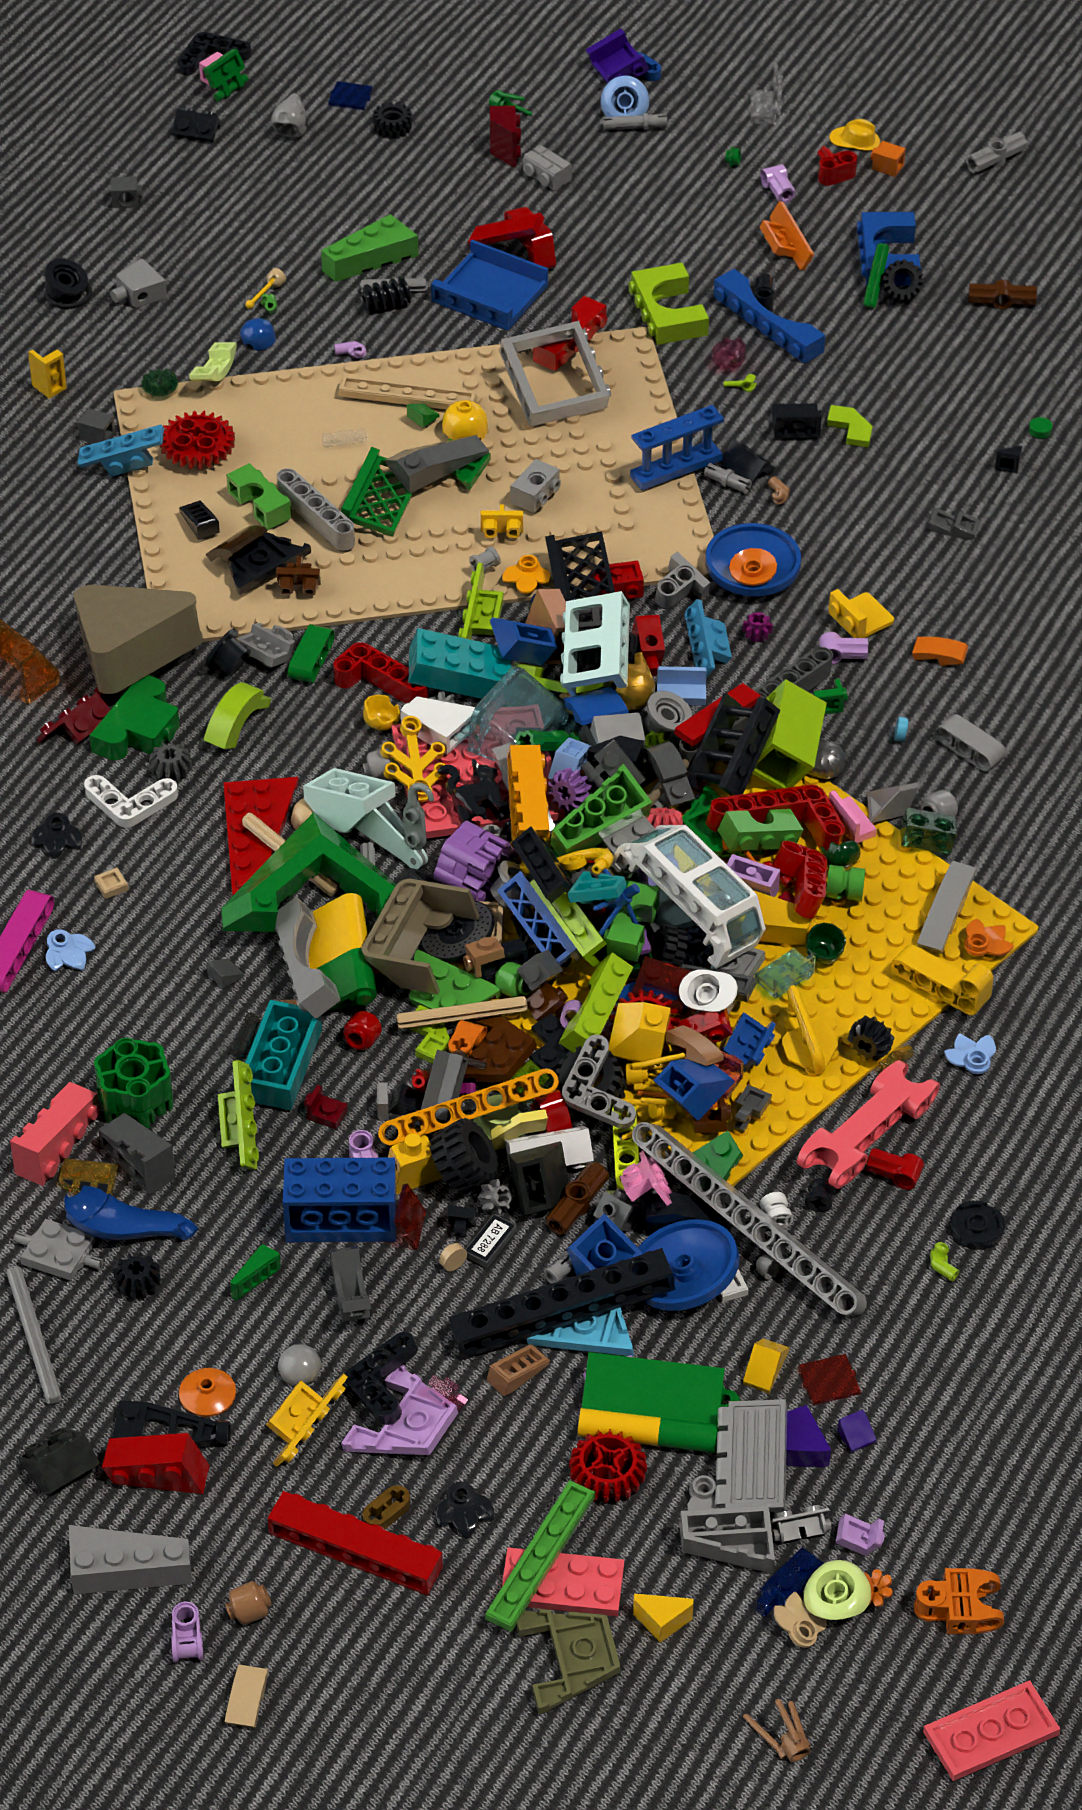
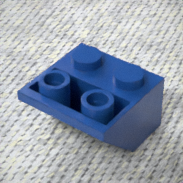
M493 617L490 619L503 659L542 666L558 648L551 628Z
M688 1059L671 1061L653 1080L669 1098H672L675 1103L697 1121L708 1112L735 1082L715 1064L705 1066Z

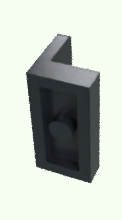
M734 439L722 455V461H719L726 469L733 470L734 474L750 479L752 481L751 486L754 485L762 471L771 475L776 468L747 445Z

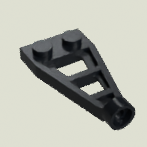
M120 1400L112 1437L144 1436L146 1422L155 1419L169 1425L168 1434H176L179 1424L197 1427L196 1437L192 1439L198 1448L217 1446V1444L228 1445L231 1423L230 1421L209 1420L149 1402Z

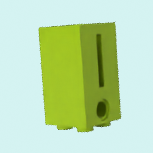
M785 679L766 698L781 711L752 773L778 789L794 787L814 768L827 704L825 701Z

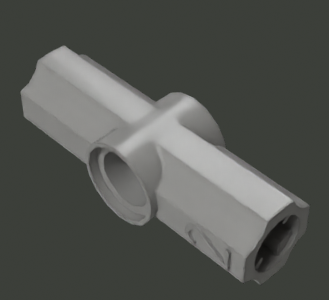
M1021 132L1005 139L993 138L989 140L988 147L967 156L966 163L969 170L973 173L989 166H1003L1006 158L1026 149L1028 142L1025 139V135Z

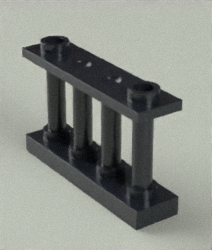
M723 693L688 770L687 778L691 788L698 793H703V788L706 784L712 783L719 784L718 787L730 796L743 794L781 710L766 698L758 697L754 708L742 707L730 695ZM737 717L749 718L744 731L732 729ZM727 739L739 740L734 753L722 751ZM717 761L729 762L724 775L712 773Z

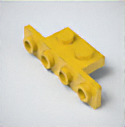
M344 1373L331 1385L323 1397L319 1396L303 1381H299L266 1423V1426L287 1442L273 1462L276 1467L283 1461L289 1463L299 1451L295 1447L300 1440L305 1442L315 1430L311 1426L317 1419L320 1422L330 1410L327 1406L330 1400L336 1401L346 1388L342 1384L348 1378Z

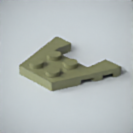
M539 1609V1612L524 1611L516 1624L519 1637L550 1631L562 1677L559 1680L533 1685V1694L538 1714H543L620 1673L621 1666L607 1615L569 1612L567 1615L551 1613V1610Z

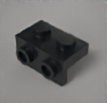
M184 108V110L177 109L171 133L176 137L214 143L217 127H221V121L218 115L210 111L199 113L190 108Z

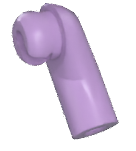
M356 341L334 344L336 356L348 354L360 359L367 353L365 346Z

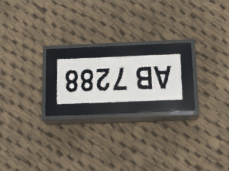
M493 1213L465 1249L467 1251V1259L488 1268L516 1233L517 1225Z

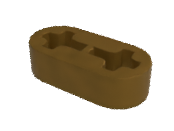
M395 1485L385 1490L364 1508L362 1513L363 1522L371 1525L377 1524L384 1529L388 1528L410 1508V1493L407 1488ZM392 1498H395L397 1500L402 1498V1502L400 1503L399 1501H395L394 1503H392ZM371 1515L375 1517L381 1515V1520H378L376 1518L371 1520Z

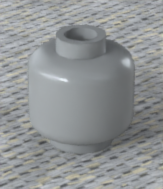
M381 749L369 752L366 757L367 763L363 764L366 776L388 781L389 779L384 776L383 771L386 764L390 762L396 763L401 770L400 764L393 758L386 759L381 756ZM391 769L388 770V771L391 772V773H395L394 770H391Z
M938 790L923 798L920 811L925 821L933 826H940L955 818L958 805L955 797L950 792Z

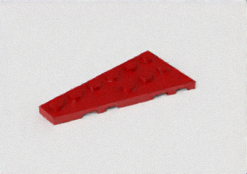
M298 777L223 782L232 896L274 852L273 849L243 826V817L247 813H253L281 836L289 806L293 802V795L299 784Z

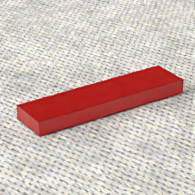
M540 212L476 226L468 240V244L470 245V241L474 240L487 245L537 234L545 218Z
M744 683L727 693L740 703L742 707L746 708L753 707L758 697L761 698L759 693ZM722 697L675 727L674 734L692 747L702 741Z

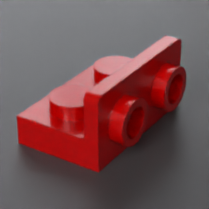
M638 560L609 564L615 592L622 591L626 599L644 596V578ZM598 573L593 579L601 582L605 575ZM601 590L597 596L609 594V592Z
M727 1008L720 1012L703 1011L681 1020L680 1025L676 1026L684 1025L705 1036L712 1043L720 1042L724 1038L733 1035ZM678 1046L686 1054V1048Z

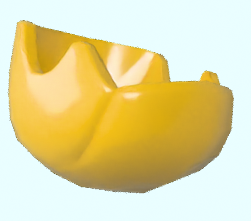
M376 694L369 696L364 701L363 718L371 728L379 731L389 730L391 725H395L400 721L399 705L393 706L389 696Z

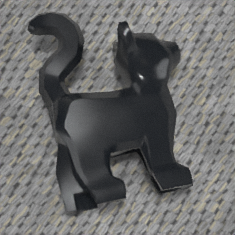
M473 759V776H471V780L475 784L462 785L460 787H456L460 780V772L456 767L443 765L438 769L439 775H451L445 786L458 811L461 824L469 821L476 825L475 821H472V818L475 816H481L483 819L487 818L485 808H489L498 821L510 818L509 803L501 800L500 789L495 782V778L498 775L495 767L479 765Z

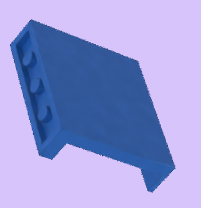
M471 240L470 253L443 282L435 279L431 283V301L508 331L548 287V268Z

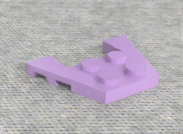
M402 1365L385 1379L387 1388L406 1394L399 1404L402 1409L400 1419L393 1424L384 1425L379 1433L354 1424L341 1442L343 1451L430 1455L457 1416V1406L433 1387L430 1389L422 1382L420 1377L415 1373L412 1375Z

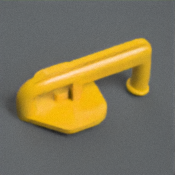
M791 985L787 990V1012L790 1015L796 1016L800 1028L788 1031L783 1036L782 1046L791 1063L821 1074L825 1071L837 1050L838 1041L829 1024L824 1022L812 1024L799 988Z

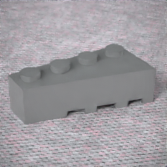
M69 1525L70 1571L74 1594L192 1583L188 1539Z

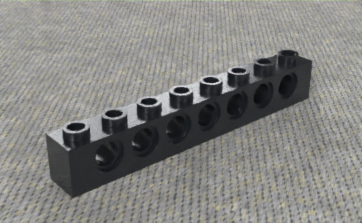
M660 1248L636 1257L620 1260L617 1263L602 1268L593 1269L587 1273L568 1277L562 1281L541 1286L522 1294L513 1295L510 1298L495 1303H489L467 1312H461L449 1317V1322L461 1359L463 1360L676 1289L673 1273L663 1249Z

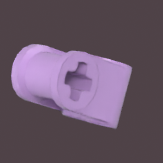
M181 1602L172 1610L173 1635L171 1639L173 1662H178L179 1659L194 1657L203 1660V1641L198 1608L191 1602ZM186 1618L191 1619V1621L187 1623L180 1622L181 1620Z

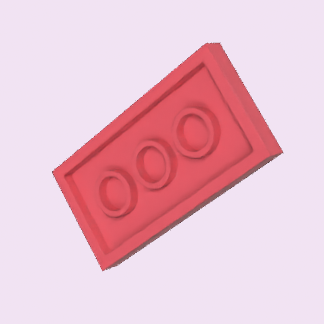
M507 1548L502 1586L526 1549ZM560 1553L527 1607L618 1617L624 1560Z
M1029 1680L924 1726L923 1733L952 1781H955L1060 1734V1727Z

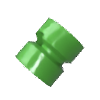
M829 865L826 898L841 899L842 896H846L847 900L862 902L865 868L851 867L847 871L844 866Z

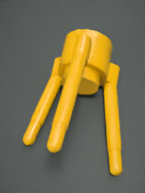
M680 1053L644 1062L626 1064L627 1085H634V1091L645 1090L665 1093L660 1087L643 1084L644 1081H648V1070L665 1068L671 1061L685 1058L686 1054Z
M642 1097L641 1099H622L632 1105L648 1106L650 1117L656 1120L651 1124L667 1126V1120L674 1119L676 1116L677 1108L672 1098L656 1099ZM633 1131L622 1135L621 1139L632 1138Z

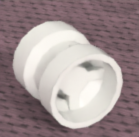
M772 1192L760 1200L761 1210L782 1228H787L791 1225L793 1216L790 1209L787 1208L788 1201L784 1193Z

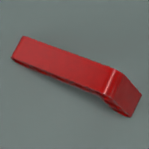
M803 785L716 798L711 802L706 820L708 828L718 832L726 811H748L754 820L763 824L769 810L791 809L797 820L804 821L818 848L824 847L826 851L829 849L831 842L838 845L841 844L845 831L842 821L824 790L817 785Z

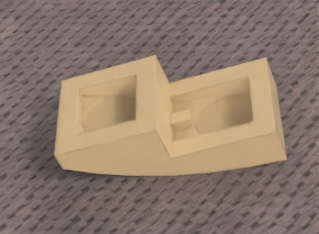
M238 1664L227 1707L226 1724L256 1728L260 1703L264 1698L268 1669Z

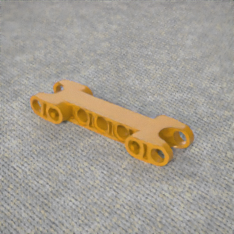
M541 1069L384 1122L379 1127V1138L384 1144L396 1145L404 1142L409 1134L426 1135L441 1130L461 1118L471 1120L555 1091L558 1087V1076L550 1069ZM546 1073L551 1074L554 1078V1084L549 1089H543L539 1085V1078ZM520 1086L524 1088L522 1093L517 1091V1088ZM496 1090L502 1094L503 1099L500 1105L491 1106L488 1103L487 1096L491 1091ZM467 1099H472L477 1105V1109L472 1115H466L461 1108L462 1103ZM447 1108L450 1111L451 1118L447 1123L442 1124L437 1121L436 1112L438 1109ZM416 1121L421 1123V1126L418 1128L414 1126ZM390 1125H394L398 1129V1137L393 1141L385 1136V1130Z

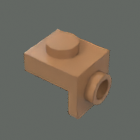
M494 936L485 937L465 945L466 956H463V961L467 971L471 970L476 978L482 977L481 965L505 958L504 948Z

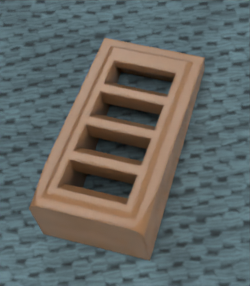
M530 1344L490 1365L487 1381L500 1394L507 1396L548 1366L550 1360ZM526 1357H528V1358H529L530 1360H532L534 1363L531 1364V1363L526 1359Z

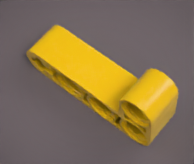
M913 944L907 945L891 963L893 971L899 977L968 1015H975L990 999L992 994L993 974L988 967L982 964L974 965L966 974Z

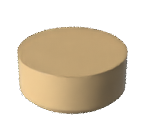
M459 1243L451 1244L442 1251L439 1263L447 1271H454L465 1262L467 1251Z

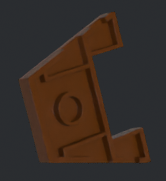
M501 1015L472 1019V1023L487 1027L488 1034L468 1057L469 1061L464 1078H475L476 1082L509 1081L537 1048L535 1039Z

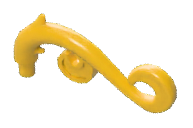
M590 848L571 852L557 857L564 870L567 871L584 867L587 864L586 861H594L595 864L591 869L594 874L598 875L603 869L608 870L611 867L614 857L608 848ZM521 862L520 870L524 874H530L524 862Z

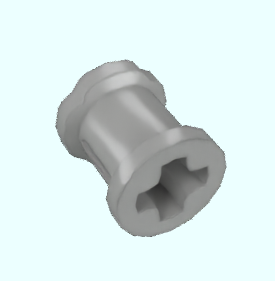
M489 546L485 549V552L470 556L469 563L473 571H476L478 562L483 563L485 572L486 569L501 564V559L497 550Z

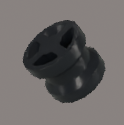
M816 1178L809 1182V1193L805 1198V1205L809 1209L816 1212H827L831 1209L835 1187L828 1183L829 1180Z

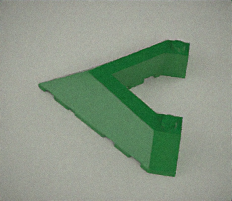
M313 812L221 908L223 931L275 932L280 902L286 897L290 898L303 887V883L309 878H314L319 873L325 878L331 877L340 884L339 888L346 893H355L361 896L362 900L367 903V908L375 913L377 921L396 884Z

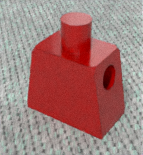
M635 616L631 633L638 636L636 653H643L652 676H657V669L661 666L665 653L660 616Z

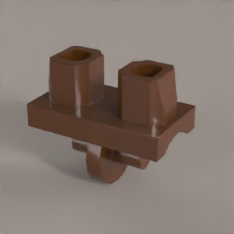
M297 556L296 563H287V567H277L276 576L281 594H292L294 585H303V594L315 595L318 585H321L320 568H311V563H303L302 556Z

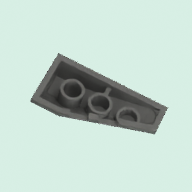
M474 435L406 449L386 459L385 463L407 491L412 493L489 454V450L478 436Z

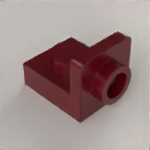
M317 1085L312 1093H308L304 1102V1107L307 1109V1120L336 1130L348 1111L347 1103L324 1096L323 1086Z

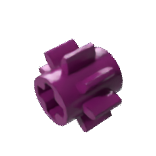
M756 612L748 615L747 621H743L742 631L746 632V638H749L751 641L762 642L768 640V634L773 632V624L770 623L769 616Z

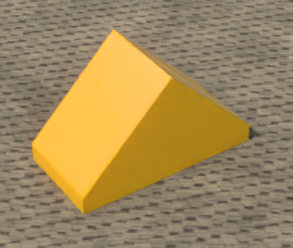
M764 1338L754 1343L743 1379V1385L769 1394L790 1347Z
M634 1594L633 1615L661 1643L692 1620L694 1599Z

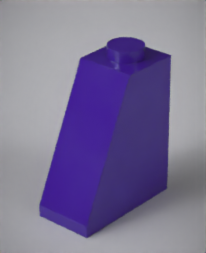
M807 1405L787 1411L786 1466H829L831 1449Z

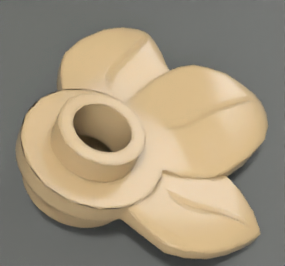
M793 1592L787 1598L784 1607L774 1606L776 1622L789 1633L790 1639L799 1647H811L817 1640V1634L826 1629L827 1619L811 1614L806 1609L804 1602L797 1592Z

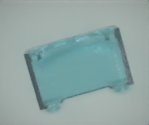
M513 666L475 707L470 720L468 751L495 761L492 756V748L513 741L516 742L515 738L519 731H544L550 724L552 727L559 728L567 722L569 712L563 702L525 669Z

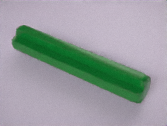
M879 243L876 247L863 305L867 308H875L890 249L887 244Z

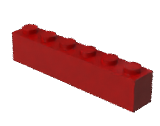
M283 1491L267 1518L270 1535L427 1596L443 1568L442 1552L438 1551L434 1546L422 1545L402 1534L396 1535L386 1531L377 1524L365 1523L351 1514H342L332 1510L325 1504H316L306 1500L299 1494H290Z

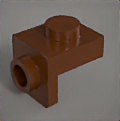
M547 982L526 999L527 1008L535 1020L539 1022L550 1013L553 1014L560 1007L563 1008L569 997L561 987L555 988Z
M721 1096L717 1101V1110H708L699 1121L691 1116L694 1133L710 1135L714 1132L727 1131V1121H731V1107L726 1105L724 1097Z

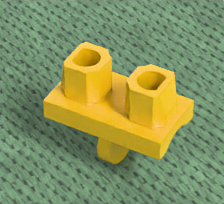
M500 504V511L481 510V533H484L485 538H495L497 533H507L509 538H519L520 533H523V511H505V504Z

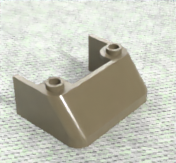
M416 879L400 881L395 886L362 946V952L366 961L401 988L438 995L440 990L430 964L413 961L411 958L428 928L435 930L446 928L450 925L454 916L474 920L479 919L480 916L470 889Z

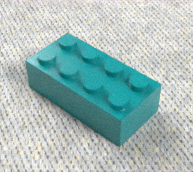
M417 628L409 647L408 683L503 703L511 685V660L502 658L497 645Z
M275 1000L269 1001L245 1062L249 1064L253 1073L251 1091L255 1103L292 1110L322 1032L321 1015L318 1018H314L309 1012L304 1013L298 1005Z

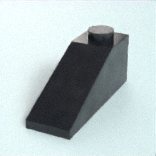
M672 1192L669 1194L672 1203L667 1206L658 1193L643 1195L642 1217L646 1236H650L669 1224L693 1219L712 1221L724 1228H728L727 1219L702 1198Z

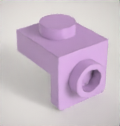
M845 1513L839 1518L836 1543L867 1556L874 1549H878L884 1541V1521L878 1518L870 1525Z

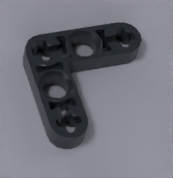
M209 32L197 33L177 60L178 72L181 75H192L198 70L199 63L205 60L208 54L219 52L224 55L231 49H238L242 61L248 60L252 55L251 44L243 40Z
M409 1332L396 1334L349 1368L345 1373L348 1377L345 1382L350 1392L380 1423L385 1425L397 1422L402 1415V1409L397 1399L380 1381L416 1355L418 1346L413 1335ZM379 1360H388L385 1365L381 1367H375V1364ZM372 1391H380L375 1398L367 1399V1395ZM385 1403L390 1411L383 1410L381 1406Z

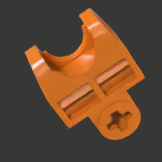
M945 1568L943 1581L927 1580L919 1584L913 1606L914 1613L923 1621H946L947 1634H979L995 1631L1004 1625V1614L998 1609H992V1606L983 1604L979 1599L986 1597V1594H992L1000 1590V1577L993 1572L979 1569Z

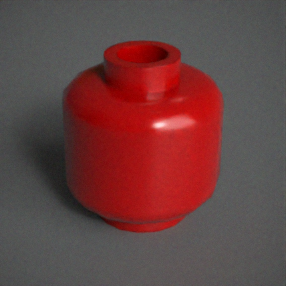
M356 1012L345 1024L343 1037L351 1047L357 1050H367L380 1037L382 1031L381 1023L370 1012Z

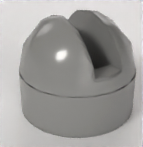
M763 1255L756 1261L757 1272L768 1280L772 1279L780 1268V1263L770 1255Z

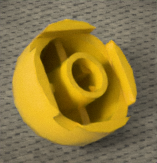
M470 400L454 402L449 405L443 414V434H446L452 440L477 435L478 438L481 437L482 440L488 433L487 414L481 405Z

